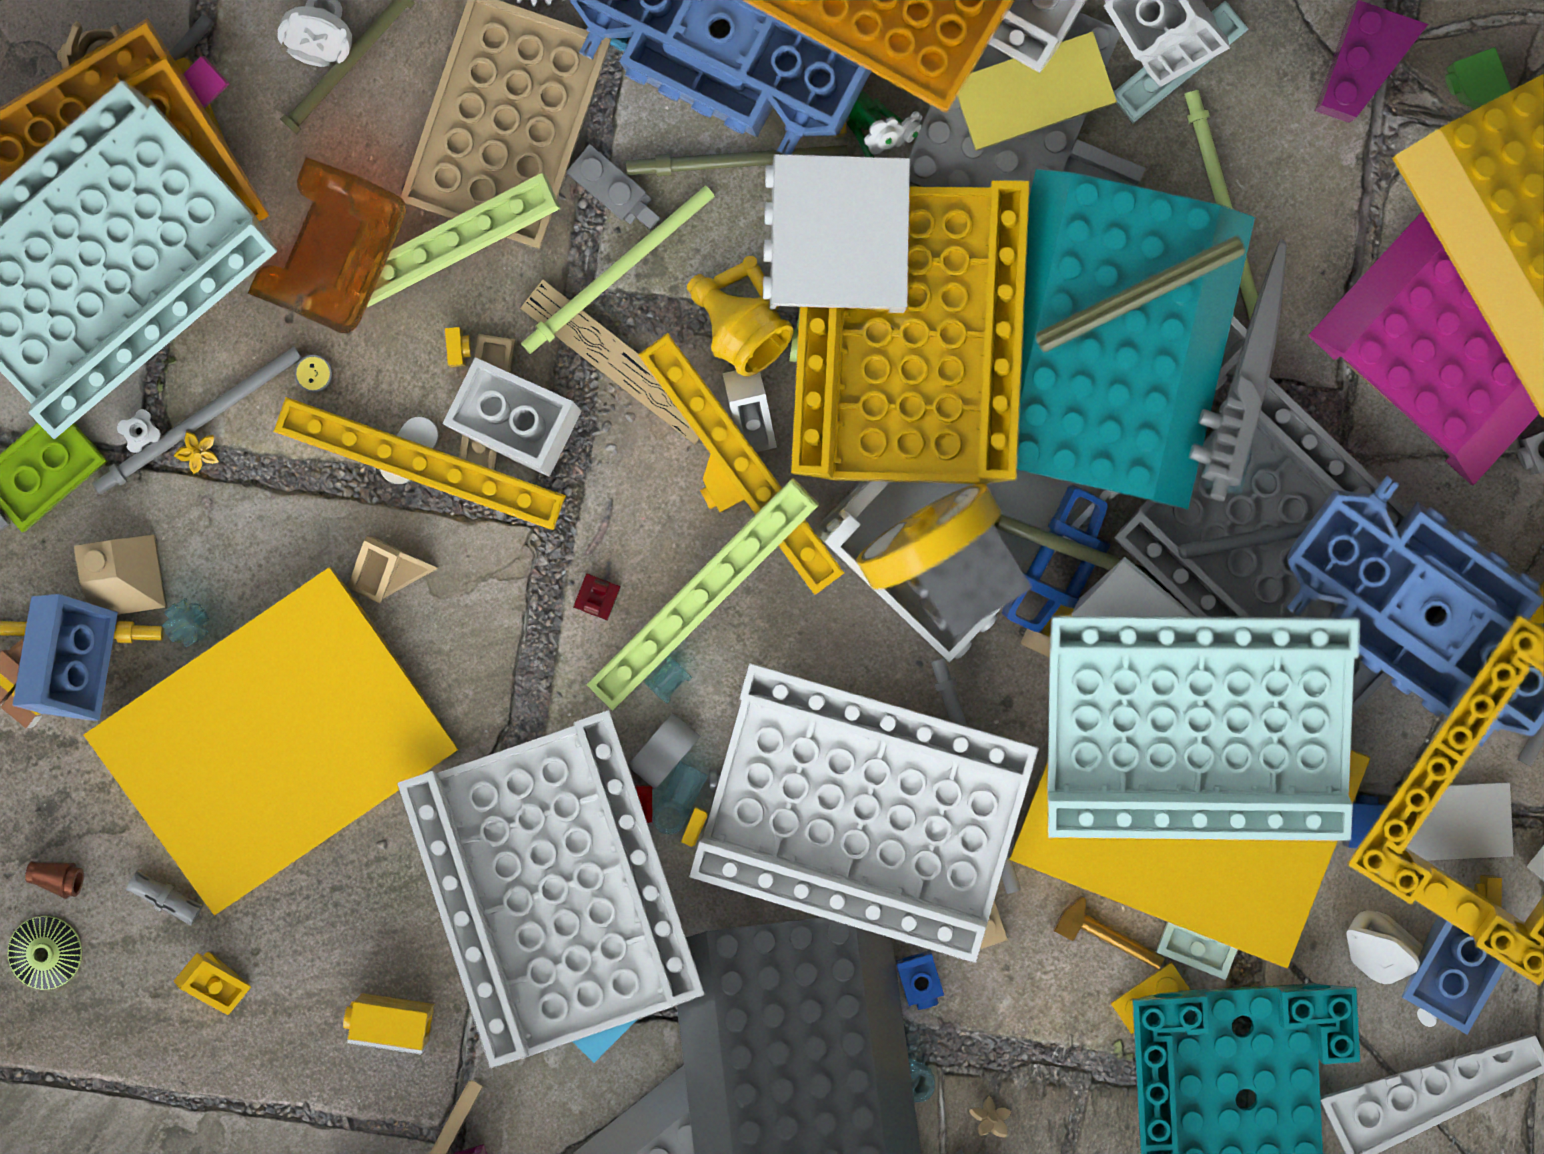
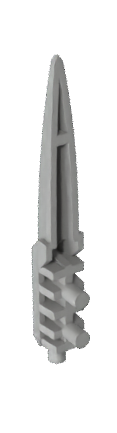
M1282 238L1278 242L1259 292L1232 384L1229 387L1226 400L1220 405L1219 412L1221 414L1205 409L1201 412L1199 423L1216 430L1215 436L1211 439L1209 445L1211 449L1193 444L1189 454V458L1207 464L1201 477L1214 482L1210 496L1217 500H1225L1228 486L1241 484L1266 392L1283 297L1287 245L1286 241Z

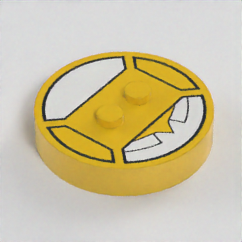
M985 483L967 486L930 503L885 531L858 555L856 563L873 589L890 587L926 571L970 544L998 520L1002 511Z

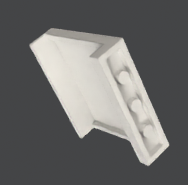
M774 155L773 165H766L765 188H772V202H765L764 222L765 225H771V239H764V262H771L770 276H764L763 299H770V309H776V306L889 309V313H904L907 308L910 159Z

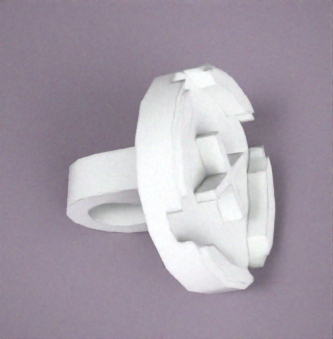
M308 0L305 6L295 7L284 14L278 27V40L281 45L284 42L288 47L287 52L293 58L305 64L324 67L329 66L330 62L338 60V63H341L346 59L352 46V33L347 24L341 20L342 6L338 0Z

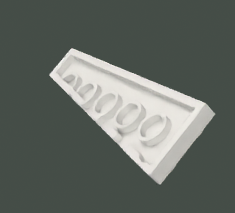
M1530 1034L1320 1097L1321 1105L1345 1154H1378L1543 1074L1544 1052L1537 1037L1534 1034Z

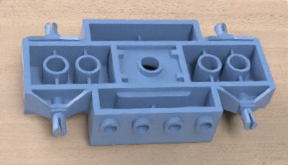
M570 0L588 26L586 30L589 34L579 50L580 54L593 59L601 41L605 38H631L619 61L626 71L625 76L639 84L645 85L647 82L659 88L658 92L671 100L678 101L681 99L691 104V109L708 118H711L713 115L725 121V126L740 134L747 132L758 138L772 108H774L786 125L785 130L787 132L779 148L776 150L782 155H792L799 139H802L803 136L839 135L871 73L865 67L743 0ZM717 20H726L731 25L730 33L722 39L714 38L710 34L711 25Z
M1387 475L1377 490L1371 494L1334 490L1289 549V554L1287 555L1288 563L1301 587L1287 608L1291 612L1294 611V614L1300 617L1311 600L1321 599L1339 603L1328 618L1359 619L1358 653L1363 656L1360 659L1361 662L1376 673H1379L1382 669L1392 676L1391 683L1403 693L1409 695L1413 691L1424 700L1421 704L1434 715L1439 717L1444 713L1449 717L1516 618L1521 615L1530 619L1544 601L1539 589L1541 585L1526 573L1522 572L1520 575L1510 568V563L1492 550L1489 553L1479 546V541L1461 528L1458 531L1447 523L1448 518L1433 507L1427 509L1418 501L1398 527L1395 528L1387 512L1386 501L1400 484L1395 480L1392 481V478ZM1432 605H1440L1445 608L1446 617L1442 622L1432 624L1425 619L1426 610ZM1528 663L1530 670L1478 743L1479 746H1483L1494 730L1499 731L1503 729L1534 736L1543 725L1544 677L1535 666Z

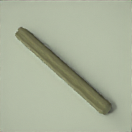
M1238 236L1225 240L1038 332L1035 335L1037 343L1043 352L1053 349L1243 256L1246 252L1245 247Z

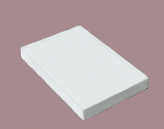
M1510 783L1449 785L1406 848L1426 861L1514 856Z

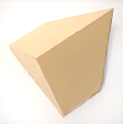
M366 536L347 588L381 603L384 598L438 568L376 537Z

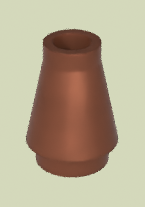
M31 861L25 873V881L27 883L37 885L64 899H67L69 896L76 897L82 888L84 880L83 869L76 867L75 863H40Z

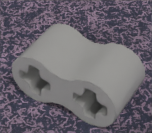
M672 713L629 762L628 767L651 787L656 789L701 736L677 715Z

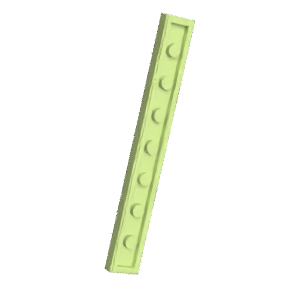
M792 478L587 686L613 711L819 503Z

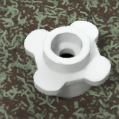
M138 410L134 417L129 420H121L117 426L118 433L124 435L127 440V449L130 452L139 453L142 448L160 439V430L150 421L151 414L146 410ZM141 428L142 433L137 435L136 430Z

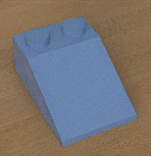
M1438 915L1418 957L1420 966L1410 976L1402 998L1468 1035L1507 965L1477 947L1471 935Z

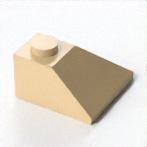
M155 535L114 539L74 546L79 582L87 603L118 612L117 615L167 607Z

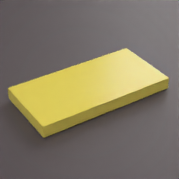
M1093 31L1061 42L1057 51L1040 73L1013 58L972 72L957 95L975 151L1116 104L1117 102Z

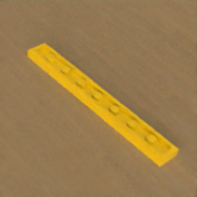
M667 333L639 353L638 356L756 515L782 487L672 337ZM805 519L778 545L814 595L844 574V571Z
M285 397L273 431L551 530L555 529L566 495L288 397Z

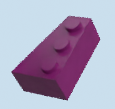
M1357 0L1350 8L1315 111L1347 123L1353 121L1428 24Z

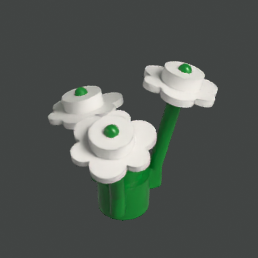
M861 91L848 116L850 119L847 122L848 127L855 134L865 157H874L873 154H879L883 150L891 149L894 146L898 148L905 141L907 143L913 141L921 130L919 123L922 115L916 110L910 117L902 120L886 108L879 98L872 100L867 92ZM880 113L887 118L886 121L880 120ZM862 128L863 130H870V134L866 138L861 130Z

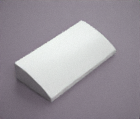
M1126 557L1079 598L1072 613V616L1195 617Z

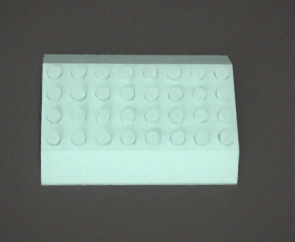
M123 80L0 185V372L31 403L28 413L53 439L70 427L277 252L275 245L251 209L158 107Z
M1052 616L1049 671L1048 837L1351 840L1352 802L1349 798L1353 666L1354 657H1358L1359 619Z

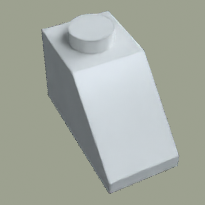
M736 370L722 373L735 425L755 452L777 448L761 373L759 372L749 377L738 374Z

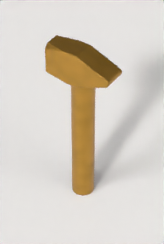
M1080 896L1063 910L1053 931L1071 941H1074L1080 929H1083L1159 970L1165 959L1164 956L1086 915V898L1084 896Z

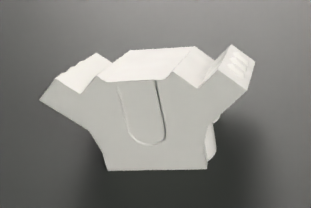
M1104 0L1106 4L1103 6L1136 60L1142 62L1148 74L1160 87L1230 49L1227 36L1217 26L1215 16L1206 7L1203 0Z

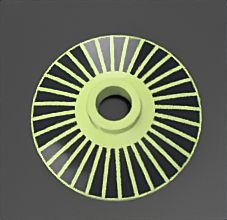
M38 916L27 920L15 930L8 945V961L13 973L21 982L35 989H54L67 983L76 974L82 960V945L76 931L67 922L53 916ZM38 948H45L47 950L48 958L46 961H41L37 958L36 951Z

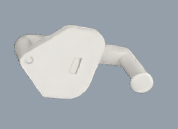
M1365 910L1353 919L1346 933L1351 961L1368 977L1382 984H1392L1414 974L1420 966L1418 957L1423 945L1390 916L1378 911ZM1370 926L1374 931L1367 930V929H1368V927ZM1421 1008L1418 1009L1417 1015L1421 1023L1425 1026L1433 1027L1436 1024L1437 1017Z

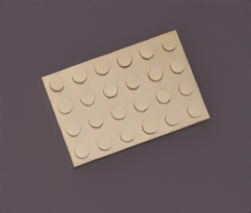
M467 0L399 201L439 216L453 219L540 173L547 176L555 197L558 199L610 47L611 38L602 40L593 56L594 58L590 59L579 53L589 34L585 29L500 0ZM553 213L504 238L540 250Z

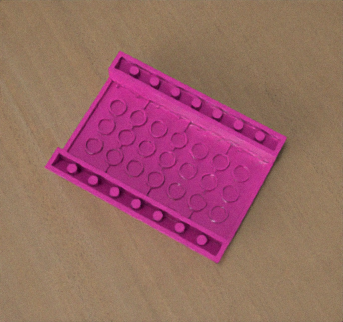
M1423 211L1308 335L1334 360L1340 356L1439 445L1449 455L1445 462L1472 486L1475 485L1539 414Z

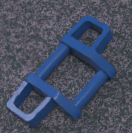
M1070 485L1055 515L1048 524L1049 532L1062 537H1068L1080 544L1107 553L1111 543L1098 537L1108 505L1100 497L1076 485ZM1078 497H1083L1095 505L1086 532L1065 522ZM1041 545L1027 573L1023 572L1032 587L1030 590L1049 598L1048 602L1034 619L1027 620L1016 614L1017 608L1027 593L1025 592L1006 604L1002 609V614L1010 621L1034 632L1041 631L1060 605L1075 608L1079 595L1096 565L1082 560L1066 590L1055 587L1040 580L1055 552L1054 549Z

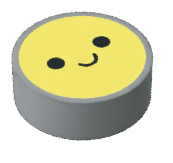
M309 355L297 363L295 379L302 389L309 392H321L332 382L333 370L330 363L323 357Z

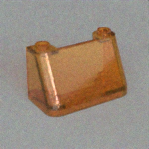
M306 157L298 175L297 188L303 197L313 201L284 269L271 264L263 266L255 275L248 294L334 331L346 334L357 328L404 221L406 205L400 196L360 176Z

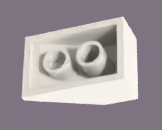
M475 357L442 424L528 468L550 477L582 411L573 401Z

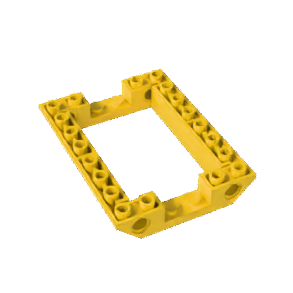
M1519 615L1350 858L1348 865L1412 905L1414 901L1419 902L1471 935L1477 947L1537 985H1540L1544 980V895L1526 921L1523 922L1406 848L1530 670L1528 663L1539 669L1544 677V626Z

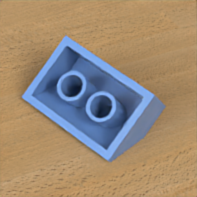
M61 594L32 596L12 706L41 714L100 721L118 612Z

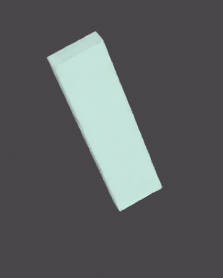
M1226 0L1211 12L1216 18L1217 26L1227 36L1229 45L1248 30V27ZM1212 59L1161 87L1143 67L1114 91L1117 100L1116 104L1129 120L1135 123Z

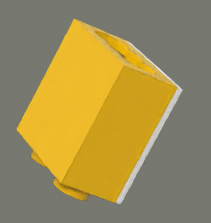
M362 993L354 1002L351 1001L350 1006L346 1007L343 1028L349 1029L347 1043L422 1054L429 1044L435 1004Z

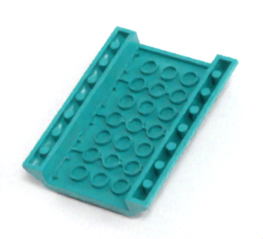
M1035 170L1029 196L1017 470L1189 509L1199 461L1189 458V454L1193 444L1203 446L1207 426L1200 424L1199 418L1203 409L1211 411L1254 226V216L1214 203L1077 173ZM1234 236H1238L1241 239L1246 251L1243 256L1046 352L1040 349L1035 336L1038 332Z

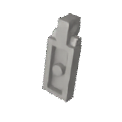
M590 144L566 171V174L620 220H625L631 225L635 219H638L649 230H652L660 221V217L647 207L652 199L646 194V191Z

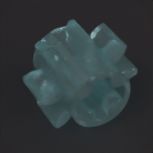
M184 598L164 611L168 619L162 627L172 642H183L185 647H189L209 634L204 627L210 621V618H208L207 612L201 604L189 603L187 598Z

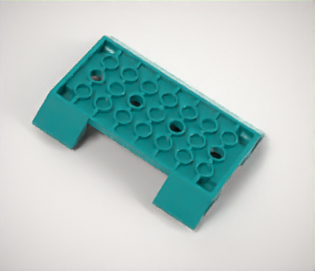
M1307 983L1184 990L1157 993L1132 1000L1140 1154H1323L1318 1059L1322 1064L1360 1062L1356 987ZM1242 1015L1249 1017L1252 1022L1249 1032L1244 1035L1235 1034L1232 1031L1233 1020ZM1243 1089H1250L1255 1093V1101L1248 1108H1241L1235 1102L1237 1093Z

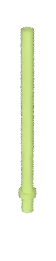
M1199 90L1185 93L1190 112L1187 119L1189 124L1193 123L1215 202L1218 205L1233 209L1207 121L1210 118L1209 111L1204 110ZM1246 256L1240 289L1250 320L1258 294Z
M707 186L700 189L545 323L540 321L535 326L537 330L521 342L525 350L531 354L545 341L550 343L555 339L554 334L713 199L715 196Z

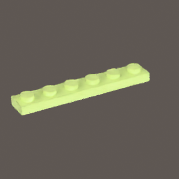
M540 173L350 271L349 274L362 305L369 307L561 208L547 176Z

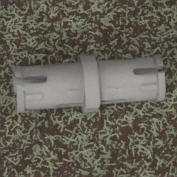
M139 869L134 873L126 888L128 892L155 905V910L159 912L164 910L190 926L196 920L203 906L174 890L175 886L168 883L165 885L158 882Z

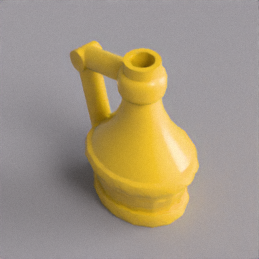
M746 256L742 263L716 275L713 279L705 277L703 274H697L688 282L686 288L691 293V299L698 306L704 307L709 314L712 324L711 349L714 357L730 362L735 366L738 374L747 377L761 372L773 363L786 349L794 333L791 323L781 319L776 311L780 306H776V309H770V299H763V278L765 275L754 256ZM749 276L760 297H737L728 295L720 289Z

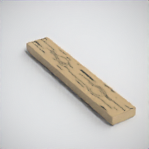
M542 280L520 309L538 323L540 321L545 323L570 300L546 281ZM583 310L554 334V336L696 445L699 437L643 363L638 353Z

